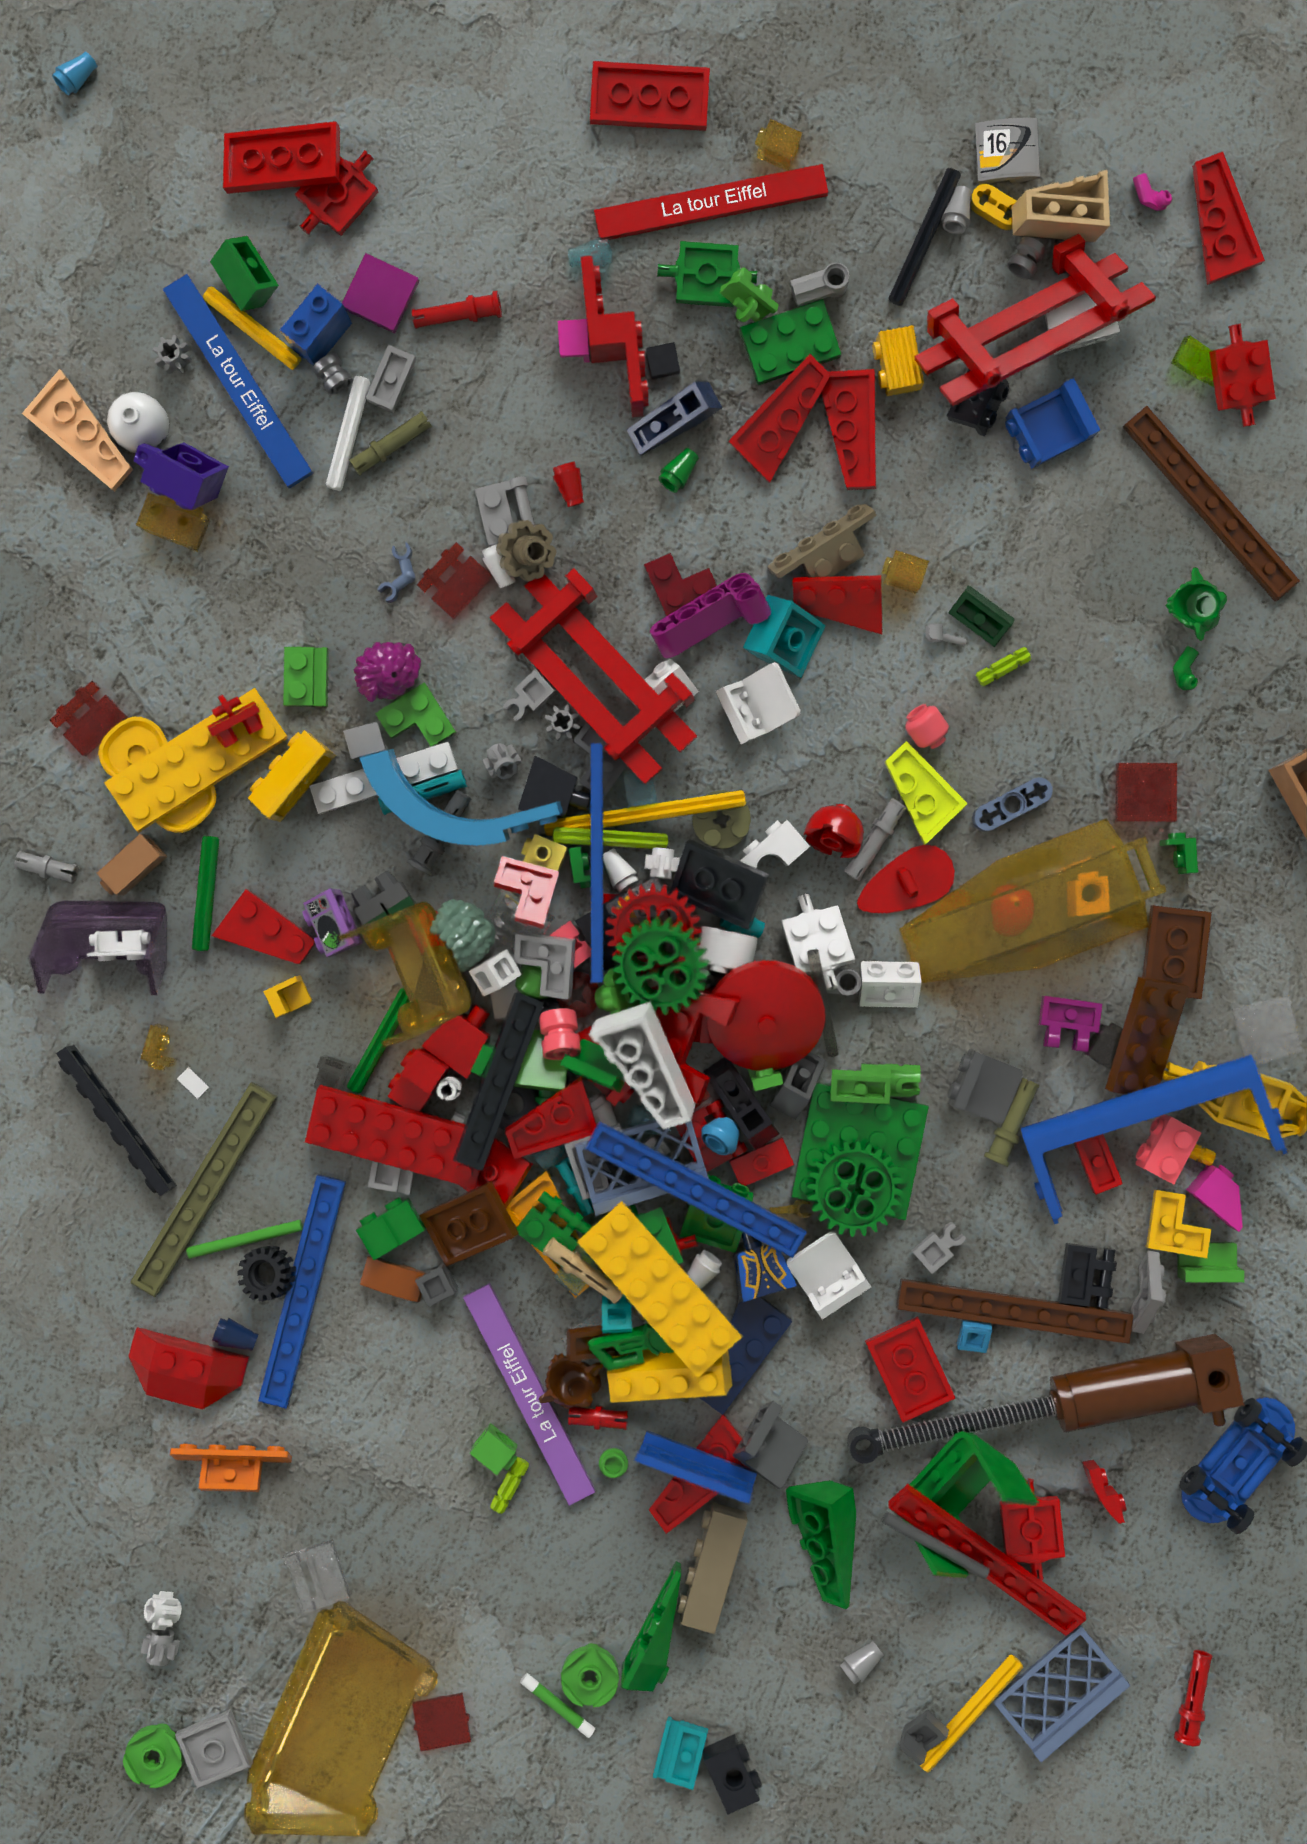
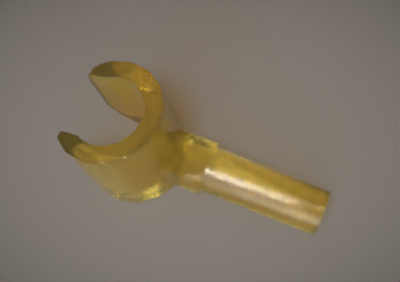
M798 1199L793 1205L770 1207V1212L774 1214L795 1213L802 1218H809L812 1215L810 1212L800 1213V1206L802 1204H811L802 1199Z

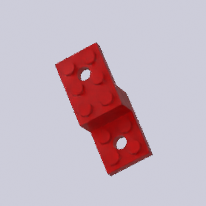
M592 255L581 256L591 363L626 360L632 418L643 417V407L649 406L647 380L641 381V378L646 377L644 350L638 351V349L643 348L641 321H635L634 311L604 314L603 296L596 295L602 294L600 266H593Z

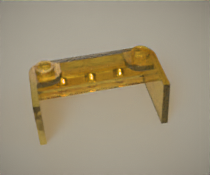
M427 902L414 904L338 936L339 940L343 941L362 933L366 944L372 950L379 951L388 948L410 1002L402 1005L398 1010V1022L402 1032L382 1041L384 1047L415 1038L465 1013L471 1005L470 994L452 950L446 947V941H442L439 938L440 935H433L430 932L432 921L436 920L435 916L437 914L434 908Z

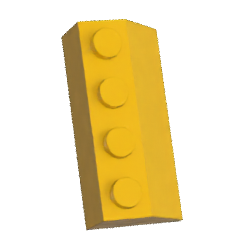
M649 1349L642 1350L645 1363L612 1371L607 1370L611 1403L726 1395L733 1386L728 1350L698 1378L675 1352H660L659 1355H655Z

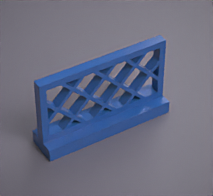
M648 1430L635 1458L636 1462L748 1504L757 1473L747 1467Z

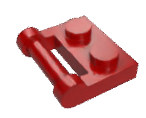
M720 1098L694 1111L691 1118L707 1172L748 1150L745 1143L740 1142V1140H738L736 1151L729 1155L717 1154L704 1144L701 1136V1129L707 1124L704 1117L712 1114L714 1119L727 1117L722 1109L724 1105ZM686 1123L675 1126L681 1138L687 1130ZM688 1136L686 1142L691 1144L690 1137ZM688 1149L692 1158L696 1161L694 1151Z

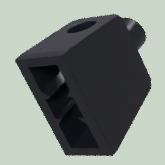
M534 756L518 810L525 811L560 801L563 813L556 815V817L566 818L570 807L586 811L590 801V794L575 790L578 777L540 757Z

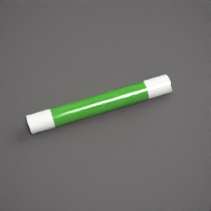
M528 1673L523 1676L520 1683L586 1737L589 1738L595 1731L594 1726Z

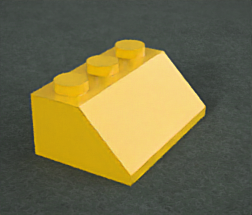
M305 730L301 734L299 732L290 739L287 744L290 748L283 756L278 755L269 765L271 771L264 779L262 777L257 779L250 788L252 793L248 799L268 819L281 822L309 789V786L314 783L336 756V754Z

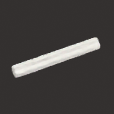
M362 376L354 377L326 482L328 488L336 491L343 489L350 462L349 459L352 455L366 402L365 398L370 387L369 379Z

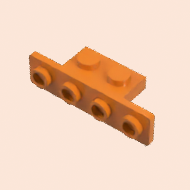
M180 1444L179 1448L170 1449V1455L175 1460L202 1461L198 1488L201 1491L259 1492L263 1462L291 1463L292 1461L290 1453L280 1446H268L267 1451L256 1450V1447L249 1445H240L238 1450H226L227 1447L224 1445H209L208 1449H197V1445Z

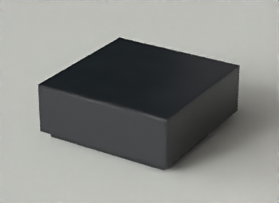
M675 342L646 348L652 379L680 374Z

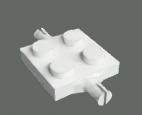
M805 894V897L801 895L798 897L803 913L781 922L794 966L807 975L822 974L826 990H831L832 987L836 989L839 986L833 971L840 966L855 962L839 907L837 905L822 910H814L810 895Z

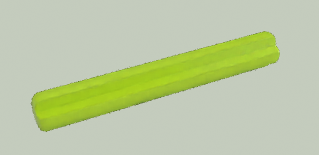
M556 827L553 829L552 838L558 844L591 845V829ZM603 830V846L644 849L667 848L668 835L666 833Z

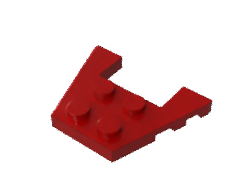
M659 985L653 986L651 989L659 990ZM700 994L697 1000L691 998L692 1003L688 1008L681 1003V1009L677 1013L671 1006L666 1015L663 1014L661 1007L655 1012L695 1103L702 1101L710 1081V1077L685 1063L704 1014L724 1026L732 1024L740 1000L736 998L726 999L713 994Z

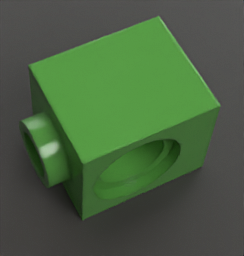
M490 1423L472 1445L470 1454L494 1474L498 1475L502 1469L507 1471L517 1459L515 1455L517 1444Z

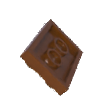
M1151 905L1142 977L1182 983L1189 986L1186 998L1202 999L1212 912Z
M492 1181L428 1209L419 1215L446 1267L508 1241L519 1234Z

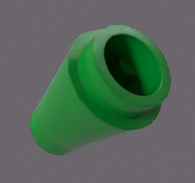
M685 448L683 452L660 470L661 475L658 478L660 483L673 493H677L679 489H684L696 462L699 460L698 455L693 450Z

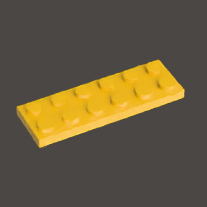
M255 688L239 697L242 704L233 708L232 711L234 712L254 701L260 710L258 715L263 725L262 729L249 735L242 722L232 726L231 728L239 741L225 748L216 736L212 737L207 726L223 718L227 713L217 718L212 714L104 782L138 833L288 739V736Z
M623 1201L617 1204L577 1241L697 1378L742 1338V1335Z

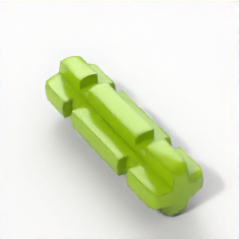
M1022 647L1013 652V655L1009 654L991 664L989 668L986 667L978 671L976 678L981 686H986L993 682L994 678L997 680L1017 669L1018 665L1022 666L1031 661V655L1026 647Z
M517 1457L510 1468L511 1470H508L498 1489V1495H495L491 1502L490 1508L500 1514L505 1512L509 1505L508 1500L512 1499L521 1482V1476H524L528 1469L529 1463L526 1460Z

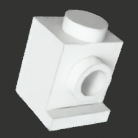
M507 949L468 971L483 996L501 989L522 975Z

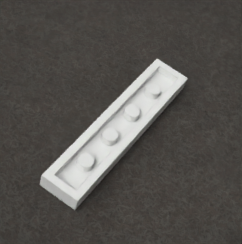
M449 742L397 758L404 776L411 785L458 771ZM364 769L309 786L318 814L378 796L371 786Z

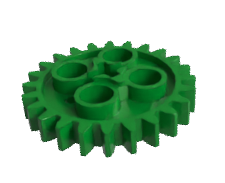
M656 917L652 922V926L645 919L641 922V928L635 924L630 928L632 934L626 932L622 936L625 943L620 942L616 945V948L622 953H617L613 956V960L620 964L612 970L613 972L621 973V976L615 982L616 984L624 983L626 985L621 993L631 992L630 1003L635 1002L637 999L641 1001L640 1005L651 1002L655 1012L661 1007L663 1014L666 1015L670 1010V1006L677 1013L681 1009V1003L688 1008L692 1003L691 998L698 999L700 993L697 989L703 990L707 985L701 979H706L710 975V972L702 968L708 966L710 960L701 958L707 952V948L698 949L697 945L702 939L699 937L692 940L690 937L693 932L692 928L683 932V922L680 921L673 927L671 918H668L662 925L659 917ZM665 941L671 942L675 946L676 952H667L663 943ZM643 951L646 953L648 962H641L637 958L636 952ZM678 957H685V961L671 963L665 970L663 967H659L644 975L637 974V971L651 969L657 963L663 965ZM674 970H682L686 974V981L678 980L674 975ZM651 978L657 981L659 990L651 989L647 984V979Z
M844 1140L842 1144L843 1149L841 1150L833 1144V1154L829 1155L822 1151L821 1153L825 1160L823 1163L814 1160L815 1165L819 1169L818 1171H809L808 1173L815 1179L814 1182L806 1183L808 1188L814 1190L813 1193L807 1195L808 1200L817 1201L812 1205V1211L822 1210L818 1220L821 1222L828 1218L827 1228L829 1230L837 1224L840 1235L848 1228L851 1237H854L856 1229H860L863 1236H866L867 1227L869 1226L875 1232H878L876 1223L880 1221L887 1226L888 1223L884 1216L886 1214L895 1216L896 1214L891 1209V1206L901 1205V1202L894 1197L903 1193L901 1188L895 1187V1184L900 1183L902 1178L892 1175L899 1169L898 1166H888L892 1159L889 1155L880 1158L883 1151L880 1147L871 1152L872 1144L870 1142H867L864 1148H861L859 1140H855L853 1147L850 1148L847 1141ZM849 1162L853 1166L851 1174L846 1177L838 1175L839 1165ZM864 1163V1169L858 1179V1185L861 1187V1190L854 1192L850 1211L845 1213V1207L851 1198V1191L848 1189V1186L855 1184L859 1165ZM870 1172L880 1173L881 1178L877 1185L869 1186L866 1184V1177ZM838 1190L843 1192V1200L836 1205L829 1203L828 1197L830 1193ZM861 1200L871 1201V1209L867 1213L861 1214L856 1210L857 1204Z

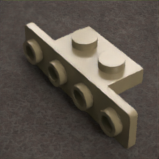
M866 504L852 507L848 510L847 515L841 519L827 523L822 531L813 537L804 538L790 552H785L775 557L773 563L767 566L769 571L777 578H781L802 565L808 577L834 576L865 556L853 531L876 517L875 510Z

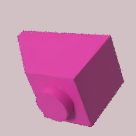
M1206 1165L1186 1191L1230 1228L1239 1232L1243 1228L1239 1186L1231 1180L1234 1175L1222 1165H1219L1218 1168L1213 1165Z

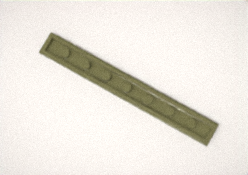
M254 1082L249 1084L131 1279V1284L153 1297L159 1294L277 1096Z

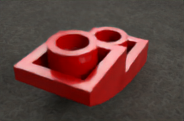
M1094 1460L1082 1462L1088 1482L1099 1501L1119 1524L1125 1523L1122 1513L1126 1511L1123 1495L1121 1493L1118 1494L1111 1485L1107 1486L1108 1478L1105 1469L1100 1468Z

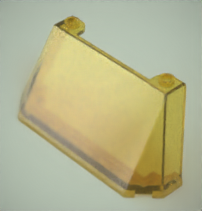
M344 1601L334 1603L333 1608L330 1610L323 1609L318 1612L254 1756L253 1764L248 1770L247 1784L252 1785L251 1802L245 1803L244 1817L253 1835L367 1836L371 1825L376 1822L378 1817V1808L372 1793L416 1694L426 1697L434 1690L437 1684L438 1673L427 1658Z

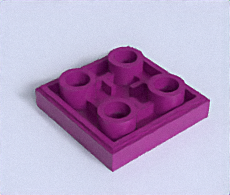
M365 253L342 304L346 311L395 334L418 286L419 278Z

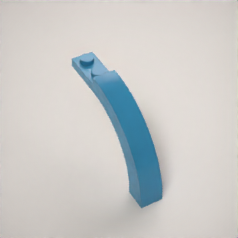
M394 749L360 757L362 767L371 786L384 804L412 828L444 842L474 846L506 842L510 839L508 828H511L512 833L529 829L528 823L539 820L540 825L557 821L556 815L563 813L561 802L558 801L493 819L458 817L435 807L418 794L404 776Z

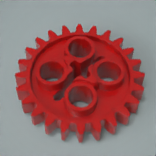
M654 882L651 883L650 891H646L644 886L639 884L638 894L628 889V900L621 896L618 898L621 908L617 906L611 907V911L616 917H607L606 922L614 925V927L606 929L605 934L614 936V938L607 942V946L612 947L620 942L625 943L622 936L626 932L632 934L630 928L635 924L641 928V923H635L630 918V914L634 910L644 911L647 915V920L651 924L650 907L655 905L656 917H659L662 925L664 922L660 918L661 912L666 909L673 910L677 918L672 922V926L675 927L681 921L683 922V932L692 928L693 932L690 936L692 940L696 938L694 935L702 933V928L693 926V924L700 921V916H691L696 907L695 905L686 907L685 904L688 896L685 895L678 899L677 888L669 894L667 893V884H664L660 891L656 890ZM616 948V949L613 951V953H612V957H613L615 954H617V953H622V952H620V951ZM636 952L637 958L641 962H648L646 953ZM678 957L663 965L657 963L651 969L640 971V975H644L647 971L650 972L659 967H663L665 970L671 963L685 961V957Z

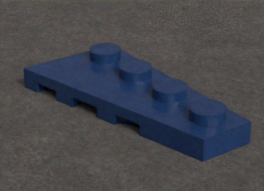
M763 1297L738 1302L730 1323L742 1335V1338L728 1350L733 1386L726 1395L699 1398L723 1415L793 1322L792 1319Z

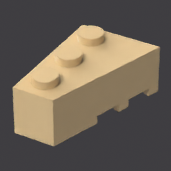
M1100 171L1097 175L1085 178L1083 176L1076 177L1073 181L1062 184L1057 182L1026 190L1012 206L1013 235L1067 240L1080 234L1086 242H1095L1110 227L1108 171Z

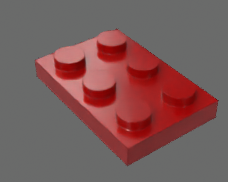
M918 1316L865 1340L903 1423L956 1399Z

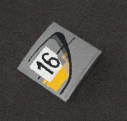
M1008 118L975 123L977 170L980 185L1010 180L1011 184L1041 178L1037 118Z

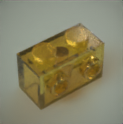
M148 492L136 526L146 533L198 552L210 519L203 514L204 509L201 507L194 510L183 509L167 496H157Z

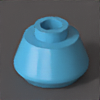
M718 1117L702 1127V1140L710 1150L720 1155H729L736 1151L740 1132L734 1120L728 1117Z

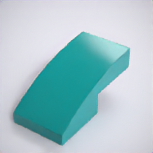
M624 1294L615 1304L602 1295V1333L632 1332V1303Z

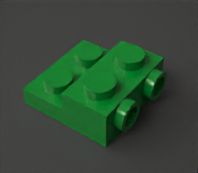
M708 1175L710 1180L753 1202L754 1193L749 1192L747 1186L740 1183L729 1186L722 1184L718 1177ZM689 1204L679 1236L685 1238L695 1234L697 1238L695 1241L735 1253L743 1232Z

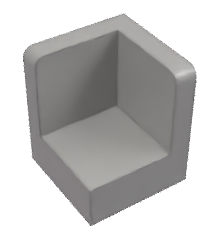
M377 722L343 731L350 757L355 762L360 761V757L388 750V747L384 745Z

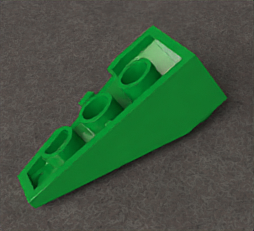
M830 1480L789 1486L786 1488L789 1516L792 1524H798L803 1537L799 1542L803 1550H808L813 1565L810 1567L821 1598L827 1603L846 1610L850 1603L856 1527V1507L853 1488Z
M677 1561L673 1565L622 1663L621 1687L626 1690L653 1692L657 1683L662 1684L669 1670L667 1660L682 1574L681 1563Z

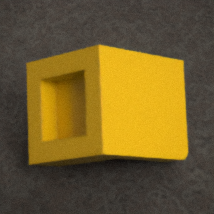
M301 975L292 977L263 991L276 1018L312 1002V998Z

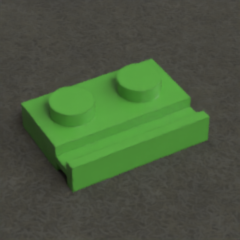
M284 647V706L328 707L329 649L327 647Z

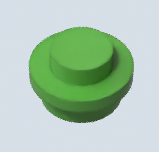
M618 1448L607 1449L600 1456L599 1468L605 1476L618 1478L626 1472L628 1458Z

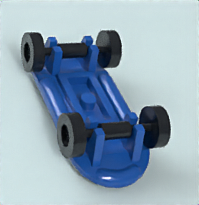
M1268 1397L1246 1400L1244 1406H1240L1236 1411L1232 1424L1201 1462L1191 1467L1183 1475L1179 1488L1182 1490L1181 1495L1184 1507L1191 1516L1206 1523H1220L1228 1520L1227 1527L1235 1534H1240L1250 1526L1254 1518V1511L1244 1504L1245 1501L1275 1467L1281 1457L1291 1467L1298 1465L1307 1456V1442L1301 1437L1294 1439L1295 1422L1291 1412L1283 1403Z

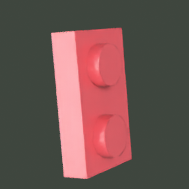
M1164 1114L1153 1121L1150 1127L1151 1134L1147 1142L1143 1143L1137 1151L1135 1165L1174 1185L1202 1133Z

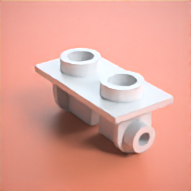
M143 929L121 931L122 942H118V931H96L95 934H90L89 943L91 946H94L95 951L87 953V956H98V961L116 960L117 955H127V960L145 959V955L153 952L154 948H147L146 944H150L151 935Z

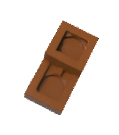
M368 1256L360 1285L395 1297L420 1302L422 1294L415 1280L426 1273L404 1264L397 1265L381 1258L373 1260L371 1256Z

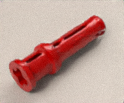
M497 290L493 291L491 295L474 297L473 295H468L466 301L416 310L412 309V317L415 318L413 320L415 329L463 319L478 322L479 318L495 315L497 318L502 317V308Z
M1201 1650L1193 1651L1185 1704L1179 1707L1178 1713L1181 1715L1179 1728L1174 1733V1738L1178 1742L1196 1747L1201 1744L1199 1732L1201 1722L1205 1721L1206 1717L1202 1707L1211 1659L1213 1657L1211 1654Z

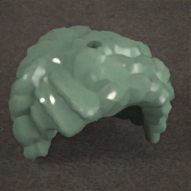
M455 899L444 902L437 911L436 920L432 921L430 932L433 935H440L439 938L442 941H446V947L450 948L454 953V965L458 966L461 972H465L490 952V947L495 942V928L491 921L484 918V912L477 908L476 905Z

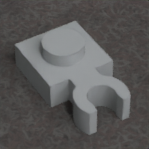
M535 669L515 688L520 696L517 699L507 700L503 707L509 710L516 704L519 707V713L514 716V720L519 721L526 716L529 706L533 711H537L557 690L538 669Z
M953 1222L945 1225L940 1237L932 1232L911 1250L931 1274L954 1256L949 1248L961 1245L966 1239L963 1234L954 1239L950 1237L951 1230L956 1227Z

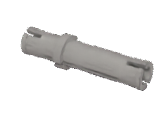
M894 798L890 799L878 820L875 819L872 824L874 826L863 841L859 854L853 857L844 870L845 873L857 881L861 880V877L889 835L892 836L895 832L893 829L907 809L906 806Z

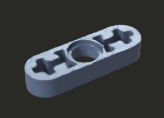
M1034 778L978 807L973 812L972 822L980 831L993 830L1047 802L1052 796V785L1044 778ZM1036 783L1038 787L1043 786L1045 789L1041 793L1043 798L1040 799L1039 796H1034L1027 801L1031 805L1027 807L1026 799L1019 791L1023 789L1025 795L1034 790L1033 784ZM1009 796L1016 797L1020 802V808L1015 813H1010L1005 809L1004 802ZM998 803L999 812L1005 819L1001 820V816L997 815L990 819V826L987 823L981 824L979 820L983 816L981 811L984 810L986 813H991L997 810L994 804Z

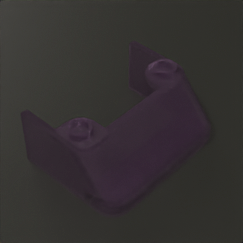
M59 901L51 905L29 956L38 994L45 993L51 974H69L78 967L81 959H98V956H87V953L95 951L94 946H91L89 943L90 934H95L96 931H118V942H122L121 931L143 929L145 932L150 933L151 938L149 944H146L147 951L144 959L136 960V967L139 973L147 975L151 995H157L167 965V914L165 906L158 902ZM117 955L116 959L127 960V955Z

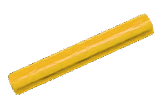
M209 287L205 291L203 299L206 303L288 368L293 370L299 365L301 361L299 354L246 312L241 311L231 300L214 287Z

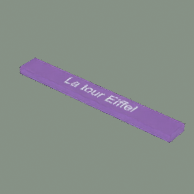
M488 1283L464 1295L463 1299L569 1506L595 1493V1487L552 1403L541 1404L539 1402V1397L546 1391L491 1284Z

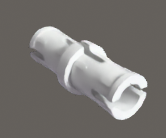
M453 1076L443 1078L437 1088L438 1096L442 1100L445 1099L447 1101L456 1099L462 1090L460 1079ZM447 1084H450L453 1090L451 1093L450 1090L447 1088Z

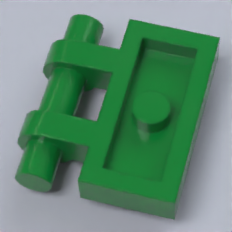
M544 1191L538 1201L546 1206L545 1210L541 1213L532 1206L516 1229L521 1237L542 1253L552 1238H555L556 1241L573 1252L579 1243L571 1235L572 1232L576 1229L584 1235L590 1230L591 1225L583 1220L584 1216L580 1213H573L561 1204L562 1200L557 1196L553 1198ZM554 1213L567 1222L564 1228H561L550 1219Z

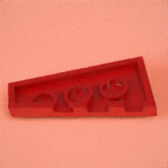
M1223 151L1196 161L1192 168L1206 282L1209 285L1259 266L1265 259Z

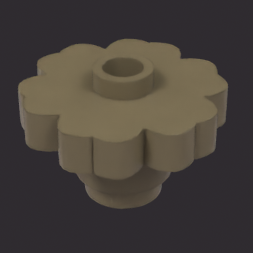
M520 520L509 524L508 533L499 535L496 552L503 556L500 560V567L510 577L520 576L524 581H532L535 578L543 577L544 568H550L554 564L556 549L550 545L553 535L543 524L533 525L529 520Z

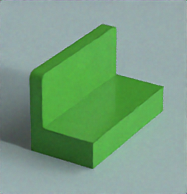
M1209 1242L1207 1258L1177 1253V1277L1186 1283L1244 1282V1270L1237 1267V1244L1234 1242Z

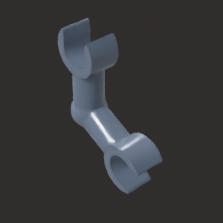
M407 542L405 543L407 552L403 556H399L397 549L394 546L392 547V554L399 561L402 575L393 582H384L378 587L380 593L387 588L392 589V595L386 599L387 603L394 602L398 597V592L414 582L416 577L410 561L412 549Z

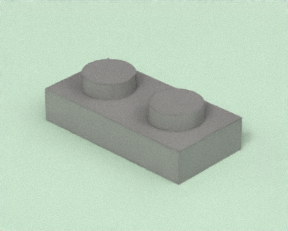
M388 345L366 395V401L394 413L417 360L416 357Z

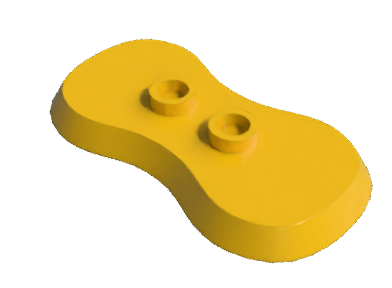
M130 717L119 722L105 735L99 746V760L104 770L113 777L166 744L167 740L162 730L153 721L143 717ZM214 785L156 823L174 833H183L193 829L214 808L217 795Z

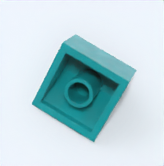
M767 595L766 601L771 609V614L766 620L753 625L743 648L760 660L769 664L775 662L780 666L781 670L802 678L826 625L793 601Z

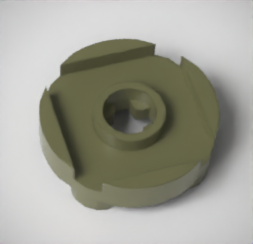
M719 790L708 793L707 795L727 793L728 791ZM747 804L743 807L693 814L692 817L693 829L697 837L708 846L717 849L731 848L740 843L748 833L751 822ZM722 811L723 815H729L730 820L726 822L727 827L721 828L720 824L715 825L713 823V819L717 818V812Z

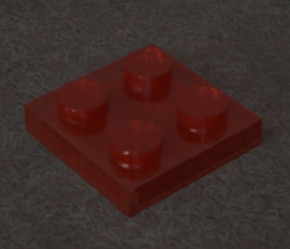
M1116 763L1115 822H1177V763Z

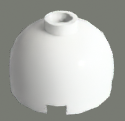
M130 392L122 394L113 401L108 410L107 424L111 436L120 446L131 453H136L138 445L143 443L158 448L157 445L161 443L162 439L165 440L168 435L169 420L166 411L156 399L145 393Z

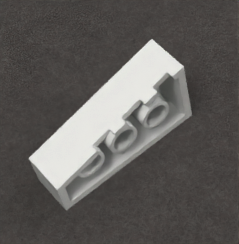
M651 1002L596 1019L589 1035L595 1042H599L606 1051L605 1055L610 1062L617 1065L624 1074V1080L641 1096L640 1100L659 1125L666 1129L691 1121L695 1102Z

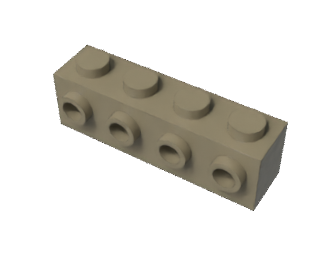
M712 1502L710 1511L705 1510L701 1523V1528L705 1529L702 1539L697 1538L693 1550V1556L696 1557L694 1567H688L685 1577V1584L688 1585L686 1595H680L676 1612L680 1613L681 1625L715 1634L747 1525L746 1511Z

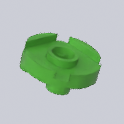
M594 1643L572 1651L565 1659L561 1670V1684L564 1694L572 1703L581 1707L583 1705H593V1708L600 1707L609 1702L616 1693L619 1681L618 1664L615 1658L607 1650L600 1648ZM588 1670L596 1672V1681L588 1680L585 1682L583 1680L585 1677L584 1672Z
M160 1723L143 1727L130 1739L124 1754L123 1765L127 1775L133 1782L139 1785L142 1782L145 1785H150L149 1788H159L167 1785L176 1777L185 1759L176 1740V1733L171 1730L169 1725ZM151 1750L157 1751L160 1754V1762L147 1758Z

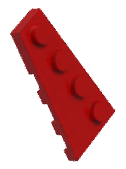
M811 354L806 357L728 441L768 483L774 477L775 472L831 376Z
M875 369L830 371L831 376L821 394L847 490L876 489Z
M723 1414L696 1449L747 1467L732 1456L742 1437L726 1415ZM674 1476L649 1507V1511L667 1534L719 1493Z

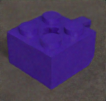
M185 442L165 450L145 443L140 444L137 447L133 460L144 469L140 480L141 483L149 486L153 493L167 496L173 499L179 507L187 510H194L218 498L229 466Z

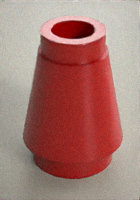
M575 461L554 467V476L552 478L567 507L584 503L580 468L576 467Z

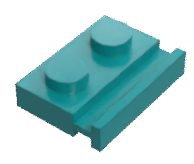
M668 1716L653 1778L657 1779L659 1777L665 1779L666 1782L693 1790L709 1729L682 1720L676 1721Z

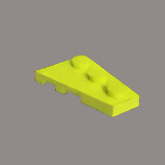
M907 741L884 762L924 845L968 804Z

